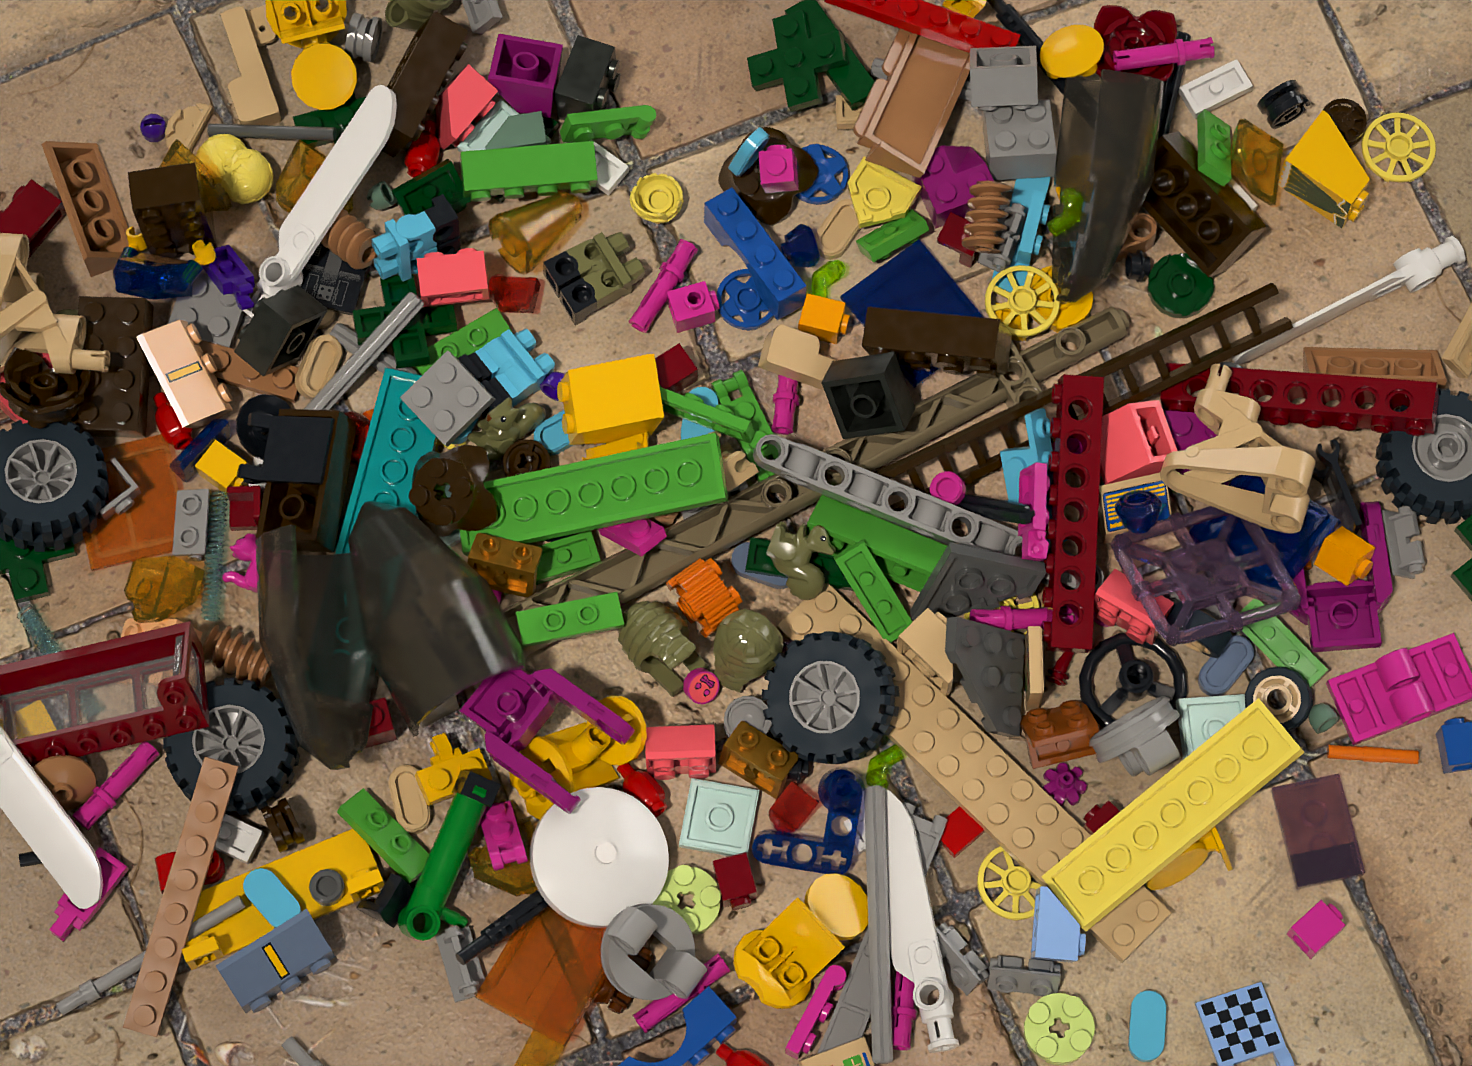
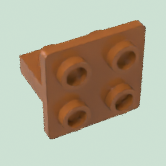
M1066 701L1060 704L1059 707L1047 710L1036 708L1021 716L1020 726L1025 734L1029 760L1033 769L1096 754L1093 747H1089V741L1093 735L1099 732V726L1087 705L1082 701Z

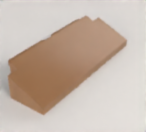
M899 28L882 64V70L888 77L886 80L880 78L874 82L856 120L853 131L859 137L857 144L870 148L865 161L920 178L927 169L970 72V53Z

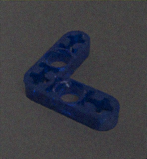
M851 774L839 776L834 781L824 839L775 830H764L759 832L753 841L752 853L759 862L769 865L822 874L837 873L841 875L846 873L852 863L863 797L861 781ZM845 783L852 784V790L857 791V794H851L848 808L855 807V812L847 808L834 809V804L842 806L843 793L838 791V788H844ZM838 816H845L850 819L852 828L845 834L837 833L832 827V821ZM766 839H771L773 846L783 848L784 841H789L786 851L787 859L780 858L782 850L774 849L770 855L764 854V848L758 847V844H764ZM798 844H806L812 850V857L807 861H798L792 854L793 848ZM818 846L824 847L822 855L832 856L834 850L841 851V857L846 858V861H840L839 866H833L831 859L822 857L821 865L815 864L818 856Z

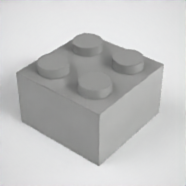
M1036 46L970 48L971 107L990 111L997 109L998 106L1027 109L1031 105H1037Z
M1038 100L1037 105H1031L1027 109L998 106L995 110H983L986 162L993 180L1055 177L1057 153L1050 100Z

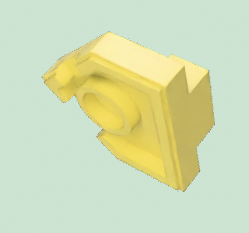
M864 156L847 184L859 228L905 218L919 196L922 186L884 166L865 161L866 157Z

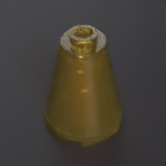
M561 192L496 214L489 220L490 236L492 240L499 239L502 248L498 249V252L506 263L516 272L522 274L526 271L527 274L533 271L581 220L582 204L575 195Z

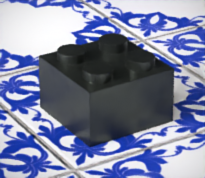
M577 35L555 91L558 119L565 121L567 114L609 109L608 95L610 91H616L621 76L620 73H617L620 61L616 60L614 46Z
M299 285L287 290L282 289L267 299L263 297L253 307L252 313L254 316L250 323L240 331L238 335L240 341L234 353L263 377L299 361L328 309Z
M895 352L832 361L821 382L843 439L905 431L915 411L914 403Z

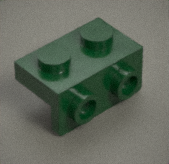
M449 159L391 190L403 216L408 214L416 215L432 208L431 199L444 194L456 214L463 211L467 207V203L471 202V197H463L462 181L452 161Z

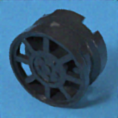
M1289 80L1276 86L1266 93L1257 104L1261 113L1267 114V122L1272 129L1280 128L1292 122L1306 111L1304 108L1305 104L1307 107L1310 106L1307 96L1300 93L1301 87L1296 80Z

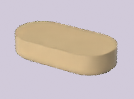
M843 199L836 203L814 236V249L824 259L834 260L841 257L861 229L859 228L851 199Z
M321 335L309 343L295 377L296 389L303 397L313 399L335 375L343 355L342 346L337 338L332 335Z
M402 765L394 769L389 777V789L397 822L409 834H419L425 831L431 822L430 807L427 805L415 778V773L419 770L410 765Z

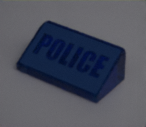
M213 419L170 463L169 467L184 482H189L198 472L195 468L196 463L211 444L217 440L224 445L230 439L231 430L229 422L226 419Z

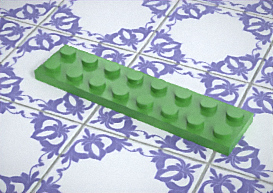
M716 433L484 482L485 488L493 494L497 503V522L478 531L460 530L462 552L465 556L469 555L477 533L528 544L727 502L729 500L719 436Z

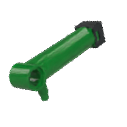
M460 771L452 793L455 795L408 905L399 914L398 926L405 936L422 941L429 940L439 931L440 920L453 926L466 927L468 919L459 912L445 907V904L487 807H492L501 784L472 771ZM418 913H422L426 920L425 926L420 931H415L412 924L413 918Z

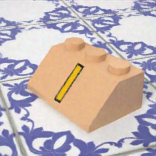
M177 320L136 337L183 428L199 429L233 410L229 403L233 401L232 396L224 383L219 384L214 374L217 371V367L208 353L204 355L198 344L202 341V338L193 323L189 325L187 321Z

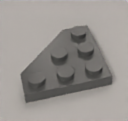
M950 542L910 609L911 620H915L927 608L934 614L939 612L946 618L968 613L972 609H994L1000 607V601L1016 595L1019 600L1032 596L1046 574L1045 563L1024 560L1021 557Z
M960 617L947 618L945 653L950 663H956L963 675L960 682L971 703H977L984 715L981 722L986 732L1005 737H1020L1025 635Z

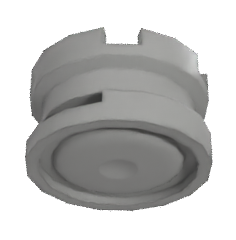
M359 13L352 15L345 44V52L351 58L356 59L359 56L363 57V61L374 62L381 40L382 18L373 17L372 19H367L364 14Z
M742 696L734 699L727 706L724 713V731L727 738L730 737L741 721L748 723L769 736L771 721L765 720L763 713L764 709H768L767 705L761 699L754 696Z

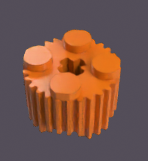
M701 558L696 560L666 582L668 589L671 591L675 588L680 596L676 604L682 611V614L691 624L695 621L700 623L701 627H703L700 633L705 638L716 631L717 626L727 615L738 611L739 604L743 602L736 589L731 585L727 588L719 578L722 575V571L712 558L706 561Z

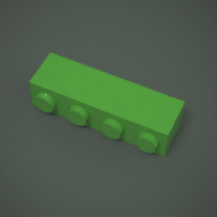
M594 141L462 151L460 154L463 197H471V201L474 202L488 201L491 199V195L503 194L506 199H517L524 197V193L538 192V196H552L558 193L557 190L571 189V193L576 194L591 191L590 187H596L598 181Z
M821 495L807 522V535L816 525H821L826 529L831 544L836 548V552L832 556L838 555L860 540H863L887 579L919 592L923 589L947 548V545L934 539L927 538L824 495Z

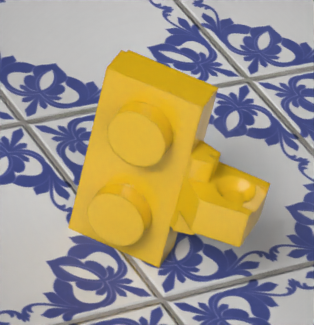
M445 733L432 737L430 746L435 756L429 759L431 766L415 773L416 781L428 806L454 797L455 794L452 793V790L461 770L472 771L489 780L493 779L479 748L462 754L459 747L452 749Z

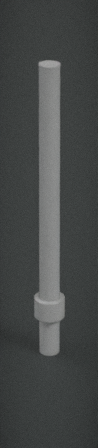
M236 896L194 921L187 942L244 909L245 905L240 896ZM146 950L95 981L90 979L79 985L80 990L56 1003L61 1014L65 1015L85 1002L88 1004L102 997V992L139 971Z

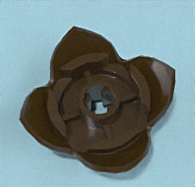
M762 127L769 134V140L762 151H767V147L771 145H786L787 149L792 148L797 158L799 190L765 193L761 185L760 173H758L760 170L759 157L740 177H737L728 169L741 145L753 132L749 133L737 150L725 160L719 173L718 182L723 191L733 187L758 221L774 226L789 213L792 208L794 195L805 192L812 187L819 171L811 156L803 149L792 145L785 134L771 127Z
M15 347L5 362V383L0 382V394L9 401V407L16 415L28 420L29 426L37 429L44 428L48 423L72 418L77 414V405L84 401L83 394L89 386L91 370L77 369L75 374L55 373L54 368L48 367L41 356Z
M461 445L444 453L431 451L420 457L413 472L409 500L415 505L418 518L430 534L446 537L451 535L456 529L478 531L497 522V503L493 494L484 486V481L490 469L488 454L484 447ZM447 485H450L448 491L452 493L451 497L446 496L445 488Z

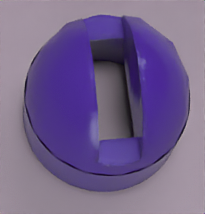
M153 113L146 115L140 124L143 137L149 142H159L165 138L167 124L164 118ZM161 123V125H147V124Z
M557 371L547 375L540 384L542 392L549 398L559 401L557 385L565 374Z

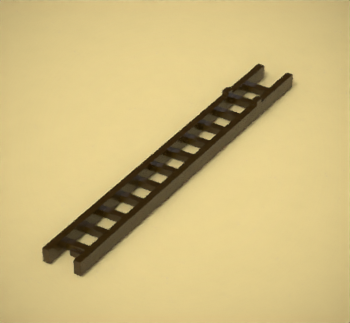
M1270 283L1079 375L1105 377L1121 369L1130 391L1110 401H1107L1103 392L1102 416L1129 403H1137L1210 368L1213 364H1219L1294 327L1291 320L1284 317L1268 326L1260 328L1259 323L1261 321L1255 308L1252 306L1279 294L1276 285ZM1243 311L1252 333L1230 343L1221 321ZM1213 326L1221 348L1199 358L1190 336ZM1182 340L1191 362L1169 372L1160 350ZM1151 355L1160 377L1138 387L1129 365ZM1052 387L879 469L875 473L891 479L907 471L914 489L931 495L930 487L924 489L915 467L937 457L944 472L954 473L946 452H952L958 449V446L968 442L977 464L957 473L964 481L965 486L973 483V480L1002 467L1000 453L985 460L976 438L999 428L1007 448L1029 447V440L1018 445L1015 444L1007 423L1051 403ZM1069 405V415L1075 420H1082L1084 413L1077 416L1073 405ZM1050 437L1051 443L1055 442V438ZM904 500L890 505L891 509L894 511L904 510Z

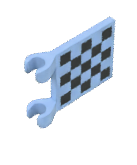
M1262 982L1195 1003L1218 1066H1234L1273 1053L1276 1066H1294L1293 1059L1285 1045Z

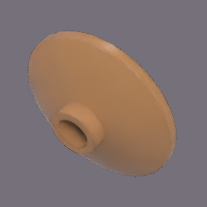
M51 756L38 762L33 767L34 771L65 811L83 805L93 794L92 790L96 787V776L92 767L86 761L75 756Z

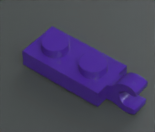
M230 245L214 248L216 254L215 261L201 267L223 295L234 294L240 310L253 308L254 302L251 300L249 293H253V288L255 287L254 275Z

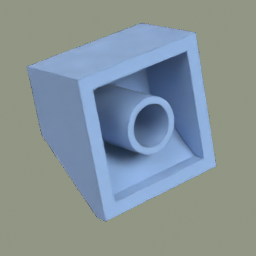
M1040 886L1036 889L1030 959L1070 963L1078 961V956L1084 955L1086 934L1080 933V924L1048 887Z

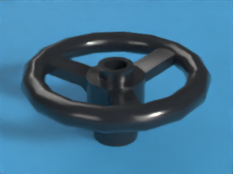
M1118 633L1099 642L1085 657L1079 674L1080 698L1087 705L1096 722L1103 728L1115 721L1110 716L1126 700L1139 701L1146 697V695L1155 698L1165 696L1170 698L1169 702L1172 708L1177 710L1176 700L1186 698L1188 693L1186 671L1175 651L1158 638H1156L1153 645H1150L1147 642L1143 644L1137 643L1130 639L1126 633ZM1130 646H1140L1152 650L1165 660L1173 675L1174 688L1154 682L1152 669L1147 663L1141 660H1134ZM1116 649L1121 665L1116 680L1117 690L1099 706L1093 694L1092 678L1097 664L1108 652ZM1129 680H1135L1139 684H1133Z

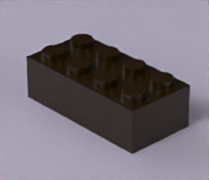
M434 11L415 32L387 85L396 95L397 109L395 124L389 139L381 151L393 158L401 150L407 151L412 142L418 140L425 128V124L422 122L427 114L430 115L440 99L437 97V94L441 87L444 88L454 72L451 70L455 61L460 60L468 46L463 41L469 31L437 11Z
M1179 131L1162 135L1120 181L1208 278L1224 273L1267 228L1264 222L1228 184L1221 186L1198 170V152Z
M195 162L128 172L132 211L150 254L172 259L178 254L190 253L195 255L192 245L198 240H203L205 246L211 242L213 248H217L213 212Z
M79 296L78 315L84 316L86 320V337L82 350H108L110 352L108 372L91 370L89 386L83 394L84 401L77 405V414L71 418V422L80 427V434L86 431L91 436L146 438L150 363L136 338L152 330L154 306L146 298Z
M867 307L862 347L869 355L895 352L899 364L910 365L911 369L926 372L930 371L931 367L943 368V372L948 374L962 375L963 370L976 371V375L980 377L995 378L996 373H1007L1012 334L1000 319Z
M279 409L278 416L333 418L335 423L323 485L266 482L256 539L274 550L334 553L357 423L340 410Z

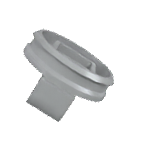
M1161 696L1151 700L1090 738L1089 747L1092 746L1095 750L1097 761L1102 763L1118 756L1128 773L1135 777L1143 771L1150 776L1180 757L1178 749L1167 730H1164L1180 717L1178 711L1173 709L1169 703L1170 698Z
M638 904L626 907V909L613 918L603 935L601 963L605 975L619 992L631 998L658 1000L674 994L678 998L687 999L707 972L706 966L695 958L694 938L688 924L678 913L665 906ZM653 934L667 947V950L648 975L628 957V954L637 955Z

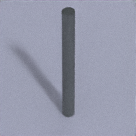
M209 124L207 129L209 137L217 134H231L237 138L333 141L337 138V129L335 127Z

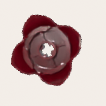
M1119 5L1102 6L1096 17L1094 29L1099 32L1103 39L1104 51L1097 63V71L1095 73L1104 80L1121 85L1125 89H1133L1136 86L1151 87L1167 81L1174 69V63L1116 72L1114 68L1116 63H1113V51L1174 43L1177 37L1174 14L1161 10H1151L1140 16H1134L1127 8Z

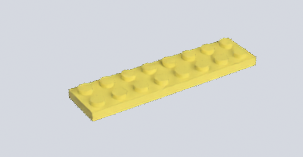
M1258 698L1041 877L1086 932L1305 752Z

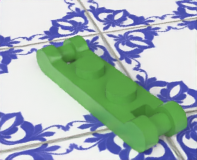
M743 370L732 373V377L722 381L718 379L712 382L711 387L717 395L719 404L731 409L734 415L749 420L752 423L755 434L751 443L738 439L737 441L742 451L746 454V459L750 463L753 462L759 471L754 475L757 482L774 475L775 473L759 467L754 461L753 451L758 441L765 435L773 434L749 386ZM738 389L741 397L731 401L728 393ZM765 444L761 447V453L764 458H772L773 460L778 458L779 453L774 445Z

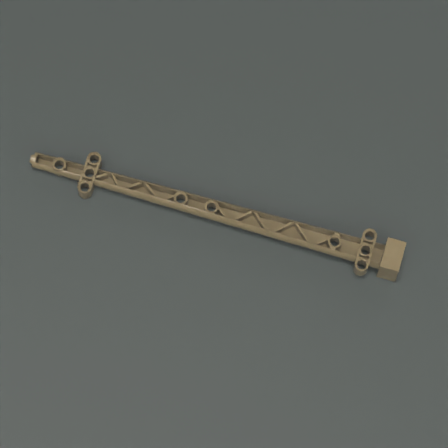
M1111 306L1071 327L1063 328L1058 333L1018 352L1011 340L1007 372L1016 373L1020 378L1019 380L1009 381L1005 379L1003 374L997 373L995 378H985L974 374L914 404L915 411L905 431L844 439L822 450V452L872 472L1003 401L1009 408L1020 403L1022 400L1041 393L1042 390L1038 385L1039 382L1069 366L1076 365L1080 360L1125 337L1129 321L1121 309L1116 310ZM1072 342L1077 346V350L1067 351L1061 344ZM1025 415L1016 419L1018 422L1026 424ZM829 470L825 472L824 476L827 483L833 486L841 484L842 478L839 472L834 473ZM774 474L728 497L729 501L714 504L666 528L667 537L642 557L628 549H624L479 622L476 621L468 608L461 605L450 607L443 615V626L447 638L430 646L424 633H421L386 651L390 669L421 727L424 728L459 710L456 694L472 685L476 690L502 656L513 664L553 643L548 642L523 648L516 612L618 592L620 606L667 582L696 560L701 558L706 561L820 499L822 494ZM772 493H780L784 496L785 500L777 504L770 502L767 497ZM456 619H464L468 622L467 627L460 631L453 630L450 625ZM472 648H480L484 651L483 656L477 660L467 658L466 653Z

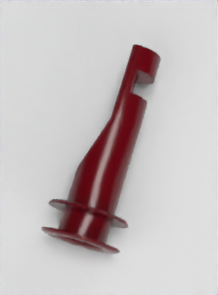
M1064 652L1056 661L1054 668L1048 669L1051 675L1045 676V678L1049 682L1059 686L1066 685L1063 680L1069 679L1066 672L1074 652Z

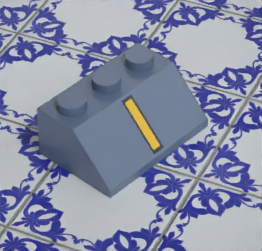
M305 909L217 964L216 968L244 1012L248 1013L252 1010L253 1013H256L267 1007L271 1003L270 998L282 991L283 994H286L296 989L302 983L300 979L312 972L313 975H317L326 970L331 965L330 960L335 958V955L310 913Z

